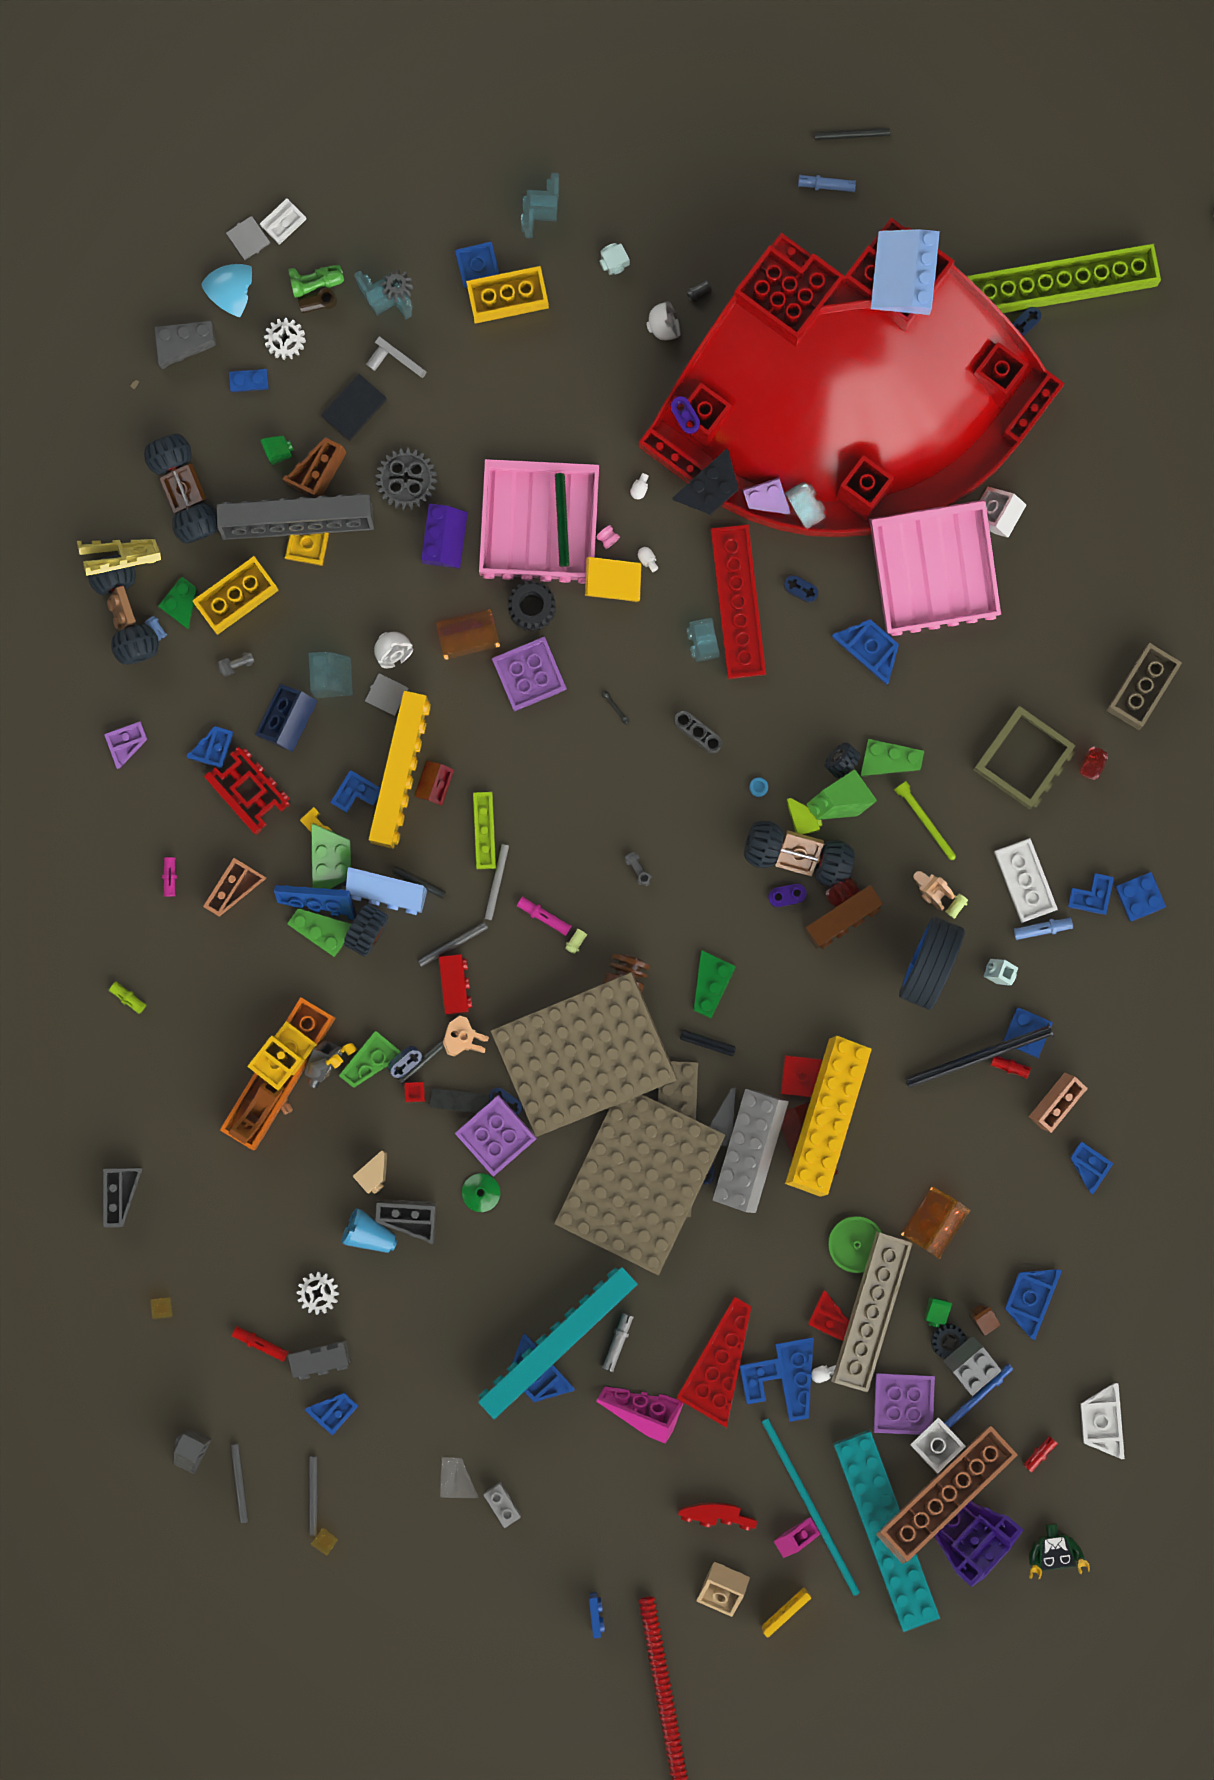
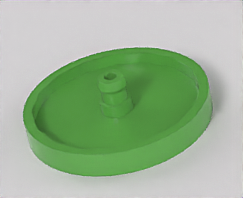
M853 1216L841 1220L834 1226L828 1239V1249L832 1260L845 1271L852 1273L864 1272L876 1232L882 1233L874 1222L864 1217Z

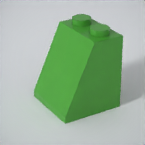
M853 770L822 790L806 805L816 819L821 820L859 816L877 800L857 771Z

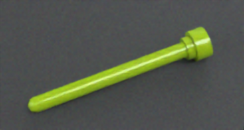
M905 781L895 788L894 791L897 795L906 799L950 860H954L956 858L955 853L910 793L911 790L908 782Z

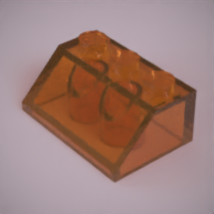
M492 609L436 622L444 659L500 646Z
M932 1186L901 1235L940 1259L969 1214L970 1209Z

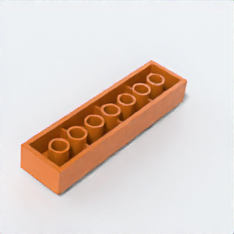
M300 997L286 1021L319 1045L336 1018ZM311 1054L295 1075H291L283 1085L285 1088L271 1112L253 1137L245 1144L242 1143L243 1145L252 1150L257 1149L308 1065ZM256 1073L250 1079L220 1131L235 1140L237 1139L228 1134L230 1129L246 1111L259 1087L265 1081Z

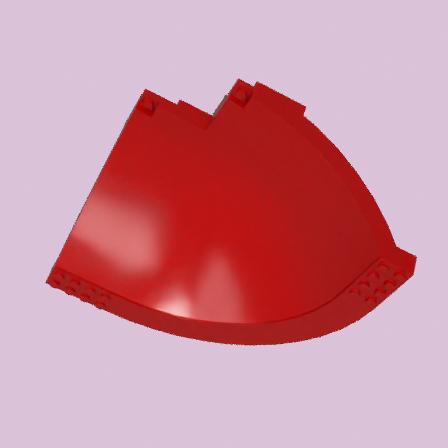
M890 218L881 231L912 229L908 226L905 228L893 218ZM781 232L734 291V296L687 364L653 424L639 441L638 447L687 484L727 449L739 490L721 507L752 522L780 531L807 536L851 537L871 535L870 518L954 505L975 491L997 472L1012 455L1061 391L1065 383L1045 369L1039 357L1010 320L966 275L954 266L955 261L938 249L933 302L930 315L871 309L878 235L844 276L814 253L811 255ZM676 397H685L690 402L700 420V427L697 432L688 434L680 427L671 410V403ZM678 405L677 409L679 411H682L684 409V405ZM687 422V426L693 427L694 422ZM780 478L790 514L749 509L743 489Z

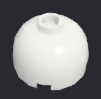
M669 301L656 305L651 310L649 322H647L648 331L650 333L653 332L654 336L658 339L665 341L676 339L681 335L679 320L675 319L673 313L676 312Z
M385 632L379 636L374 647V654L381 667L387 669L395 667L394 663L398 660L403 663L410 657L413 648L411 647V642L404 634L400 632Z

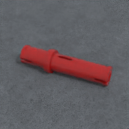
M236 1326L231 1337L246 1343L247 1347L252 1346L282 1362L285 1361L289 1353L288 1350L256 1336L257 1333L255 1332L250 1333Z

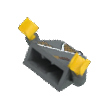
M323 1040L313 1049L306 1067L305 1075L310 1077L307 1084L313 1088H318L319 1083L323 1082L330 1075L333 1067L337 1068L341 1065L343 1060L340 1056H343V1052L350 1056L357 1051L355 1045L349 1043L340 1047L327 1040Z

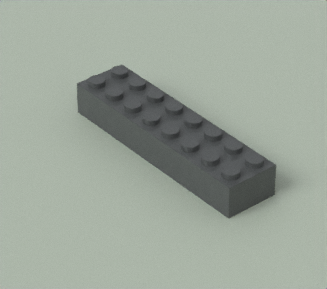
M357 493L355 496H347L345 494H339L336 497L318 496L317 498L310 499L308 497H300L295 500L281 498L279 501L264 499L260 502L242 501L235 504L224 502L217 505V527L223 540L374 530L373 507L370 495L365 493Z

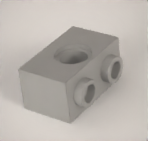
M501 1482L484 1492V1497L504 1528L521 1518V1513Z

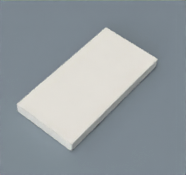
M1031 838L994 851L1021 923L1058 910Z

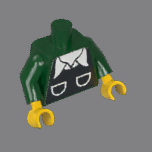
M1056 1523L1046 1524L1047 1536L1038 1537V1541L1034 1542L1029 1553L1031 1568L1029 1578L1032 1579L1033 1573H1037L1038 1579H1040L1042 1571L1077 1567V1564L1080 1574H1082V1566L1087 1567L1089 1572V1563L1085 1561L1083 1552L1075 1540L1066 1534H1058Z

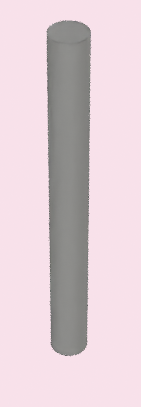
M501 845L484 918L487 920H492L508 853V845Z

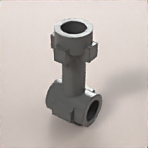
M251 651L248 653L243 652V657L231 662L229 658L219 661L218 668L220 673L226 677L234 673L233 669L244 664L247 667L251 666V663L255 662Z
M632 852L625 856L626 864L632 865L639 877L637 880L638 884L650 885L652 877L650 873H645L639 864V855Z

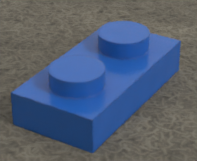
M267 369L229 372L231 392L269 389Z

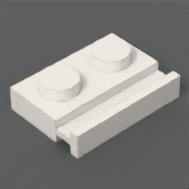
M286 198L260 223V226L280 245L306 220V217Z

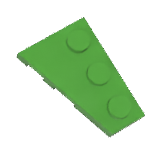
M868 739L860 777L921 770L924 751Z
M299 908L287 923L333 957L337 955L344 945L345 936L351 926L349 923Z
M374 1031L339 1076L354 1088L375 1073L386 1068L390 1061L400 1054L401 1051L377 1031Z

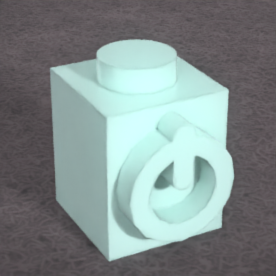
M612 243L600 251V265L604 271H608L609 275L612 273L619 274L624 271L625 267L630 265V259L622 244Z
M990 959L986 966L984 977L996 984L1012 985L1016 979L1018 967L1006 960Z

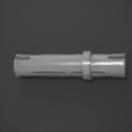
M622 1312L618 1327L614 1329L615 1335L602 1368L614 1372L625 1338H628V1330L634 1318L633 1316Z

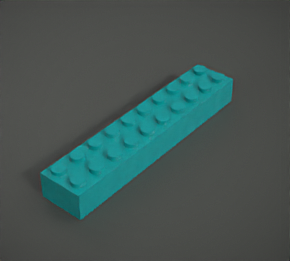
M623 1267L619 1269L613 1268L607 1274L608 1279L605 1282L601 1280L592 1288L594 1292L590 1296L586 1294L578 1301L580 1306L576 1309L572 1307L564 1314L566 1317L564 1321H557L550 1328L552 1332L548 1336L543 1334L536 1341L537 1346L533 1350L529 1347L521 1355L523 1359L519 1363L514 1361L507 1368L509 1372L504 1377L502 1375L498 1376L492 1382L494 1386L490 1390L486 1388L478 1395L480 1398L478 1403L493 1419L497 1418L638 1285Z
M867 1430L833 1443L902 1631L905 1632L940 1619L917 1554L908 1562L902 1564L876 1535L900 1509L871 1431Z

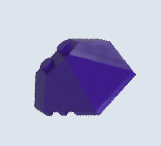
M970 1501L934 1537L955 1573L970 1587H973L983 1580L1008 1553L1023 1532V1529L1008 1516L991 1511L990 1508H984Z

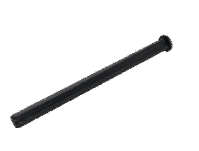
M1047 1023V1026L906 1077L905 1081L910 1088L1049 1036L1053 1038L1054 1035L1050 1024Z

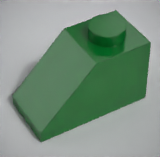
M284 436L261 439L271 466L292 457L291 451H293L290 440L286 441Z
M929 1297L924 1320L929 1321L928 1325L940 1327V1324L945 1325L952 1303Z

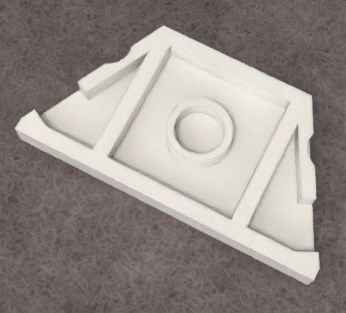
M1113 1383L1080 1403L1083 1443L1120 1459H1125L1118 1383Z

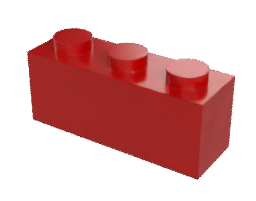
M462 954L439 957L445 1014L469 1013V1008H472L471 996L467 997V989H470L469 977L465 978L464 970H468L467 959H463Z

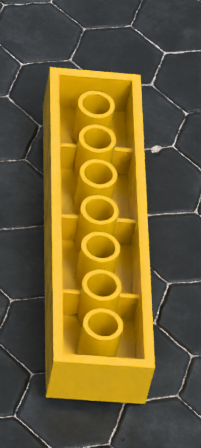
M408 691L403 692L370 831L369 841L371 844L394 849V846L399 843L400 834L398 829L399 826H403L405 818L402 812L403 808H407L409 801L407 791L413 785L411 774L412 770L416 771L418 763L416 753L420 752L422 746L420 736L426 730L427 723H425L424 719L425 715H429L431 708L426 695Z
M834 1036L829 1039L785 1184L819 1197L828 1195L870 1057L871 1048L840 1036Z

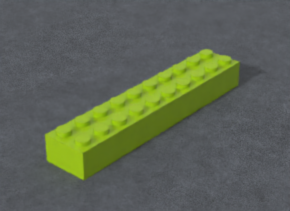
M1154 244L967 276L1002 313L1157 287L1161 281Z

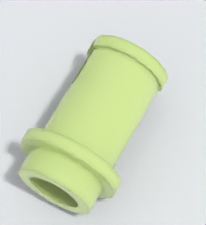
M961 894L955 895L954 901L945 912L955 919L964 905L967 906L968 899Z
M576 929L569 943L566 942L567 946L565 949L573 954L579 952L578 948L587 934L580 929Z

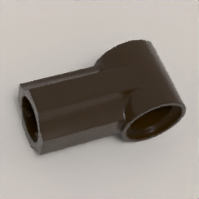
M323 288L319 292L298 297V303L303 314L323 308L331 309L336 305L337 298L331 289ZM325 295H332L329 302H323Z

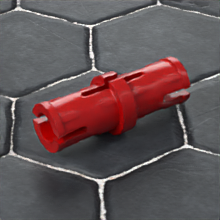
M1001 1056L993 1057L990 1066L1002 1069L1008 1074L1013 1073L1026 1079L1031 1067L1015 1062L1014 1059L1009 1060Z
M1048 1436L1038 1448L1034 1449L1035 1452L1023 1465L1033 1473L1036 1467L1043 1460L1047 1459L1046 1456L1058 1443Z

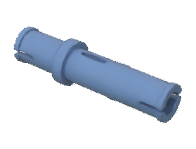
M799 175L798 187L815 188V190L828 189L854 193L856 180L820 177V175H816V177Z
M1071 917L1055 921L1050 919L1049 922L1014 928L1015 939L1035 937L1048 933L1053 935L1058 931L1073 929Z

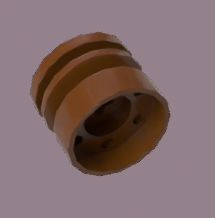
M613 954L612 959L618 961L619 964H609L611 968L616 970V973H606L604 983L632 972L642 994L644 984L637 981L638 977L647 978L648 975L640 972V970L649 971L651 966L641 959L630 955Z

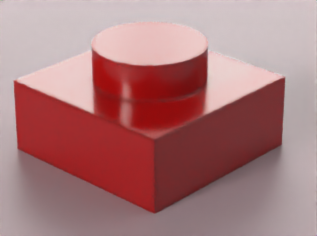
M424 1082L404 1083L405 1102H425Z

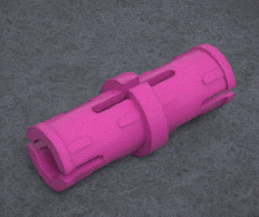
M173 857L164 858V875H162V879H164L163 896L166 897L175 896V879H177V875H175L176 858ZM169 869H170V886H169Z

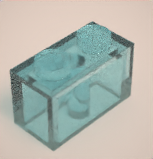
M802 482L785 492L787 499L805 528L811 527L826 517L823 513L826 509L820 500L816 501L814 497L816 492L811 484L808 486L805 482Z
M712 618L689 622V628H686L688 639H692L693 646L690 647L692 658L696 657L697 662L719 658L720 654Z

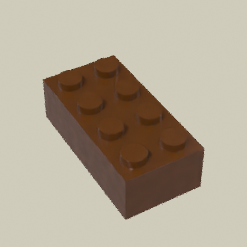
M869 885L808 925L804 931L816 949L819 947L824 949L832 944V938L837 936L839 939L849 932V927L853 926L856 928L865 921L864 917L867 915L871 918L879 913L883 903L872 886Z

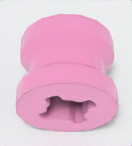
M609 525L596 538L602 541L603 547L607 549L617 542L620 536L615 534L612 526Z

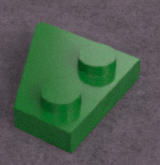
M181 577L158 607L186 629H189L191 614L194 609L193 600L196 598L198 589Z

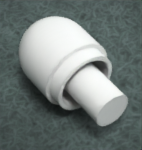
M642 473L640 479H636L633 483L630 493L634 499L644 497L648 489L646 482L649 475Z
M648 547L639 549L638 558L645 567L649 566L652 572L656 571L658 566L655 563L656 556Z
M827 1365L814 1368L811 1372L812 1380L816 1383L829 1380L831 1378L830 1375L834 1373L836 1365L829 1368Z

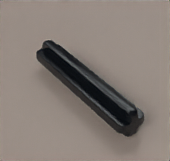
M682 1030L680 1039L729 1056H733L736 1050L735 1046L686 1030Z

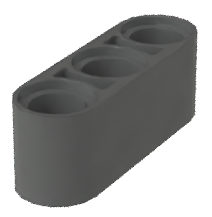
M680 711L676 714L674 723L677 729L706 752L715 754L720 751L722 741L718 735L687 711ZM685 716L689 722L686 725H681L678 723V718ZM695 728H700L703 730V735L701 737H696L693 735V730ZM715 740L718 742V747L711 749L708 746V742Z

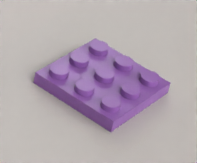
M545 637L492 658L514 712L567 690Z
M500 1095L496 1096L455 1133L493 1177L537 1139Z
M876 1373L874 1433L921 1435L933 1423L935 1376Z

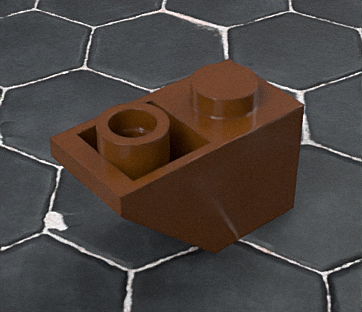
M980 1304L971 1310L972 1314L969 1316L983 1336H986L1000 1326L990 1306Z

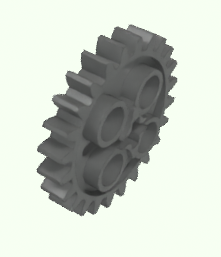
M401 448L399 454L392 451L393 457L386 455L387 462L380 461L383 468L377 467V471L381 474L375 475L376 479L380 480L376 482V486L381 487L378 490L379 494L385 493L382 499L386 500L389 498L388 505L395 502V508L397 509L399 505H402L403 510L406 509L407 505L410 506L411 510H413V504L420 507V501L427 503L425 497L432 498V494L429 491H435L436 489L432 484L437 483V480L432 478L437 476L436 472L431 471L435 468L434 464L428 465L430 459L423 460L424 453L417 456L418 451L415 450L412 454L409 448L406 453H403ZM400 465L403 469L401 472L395 473L393 472L394 466ZM414 467L422 469L419 474H413L411 471ZM405 476H409L407 483H404L403 480ZM394 484L401 485V489L397 492L392 491L391 487ZM417 485L420 487V490L417 493H412L410 488Z

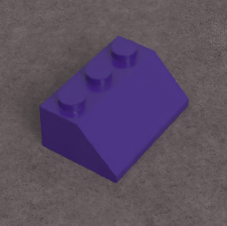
M429 504L421 558L423 564L460 569L468 512L450 506Z

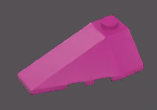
M604 1387L597 1398L599 1404L646 1436L666 1444L681 1412L682 1401L659 1394V1397L647 1395L648 1392L636 1394L630 1393L627 1389Z

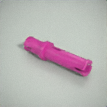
M523 896L517 904V907L529 913L530 917L539 919L564 934V936L567 935L572 927L541 908L540 904L536 905Z

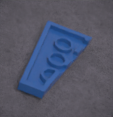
M288 885L275 886L274 893L277 902L297 908L307 906L312 911L319 913L320 910L331 912L332 916L339 917V914L347 915L350 920H354L356 917L349 891Z
M814 1337L775 1344L790 1422L809 1418Z

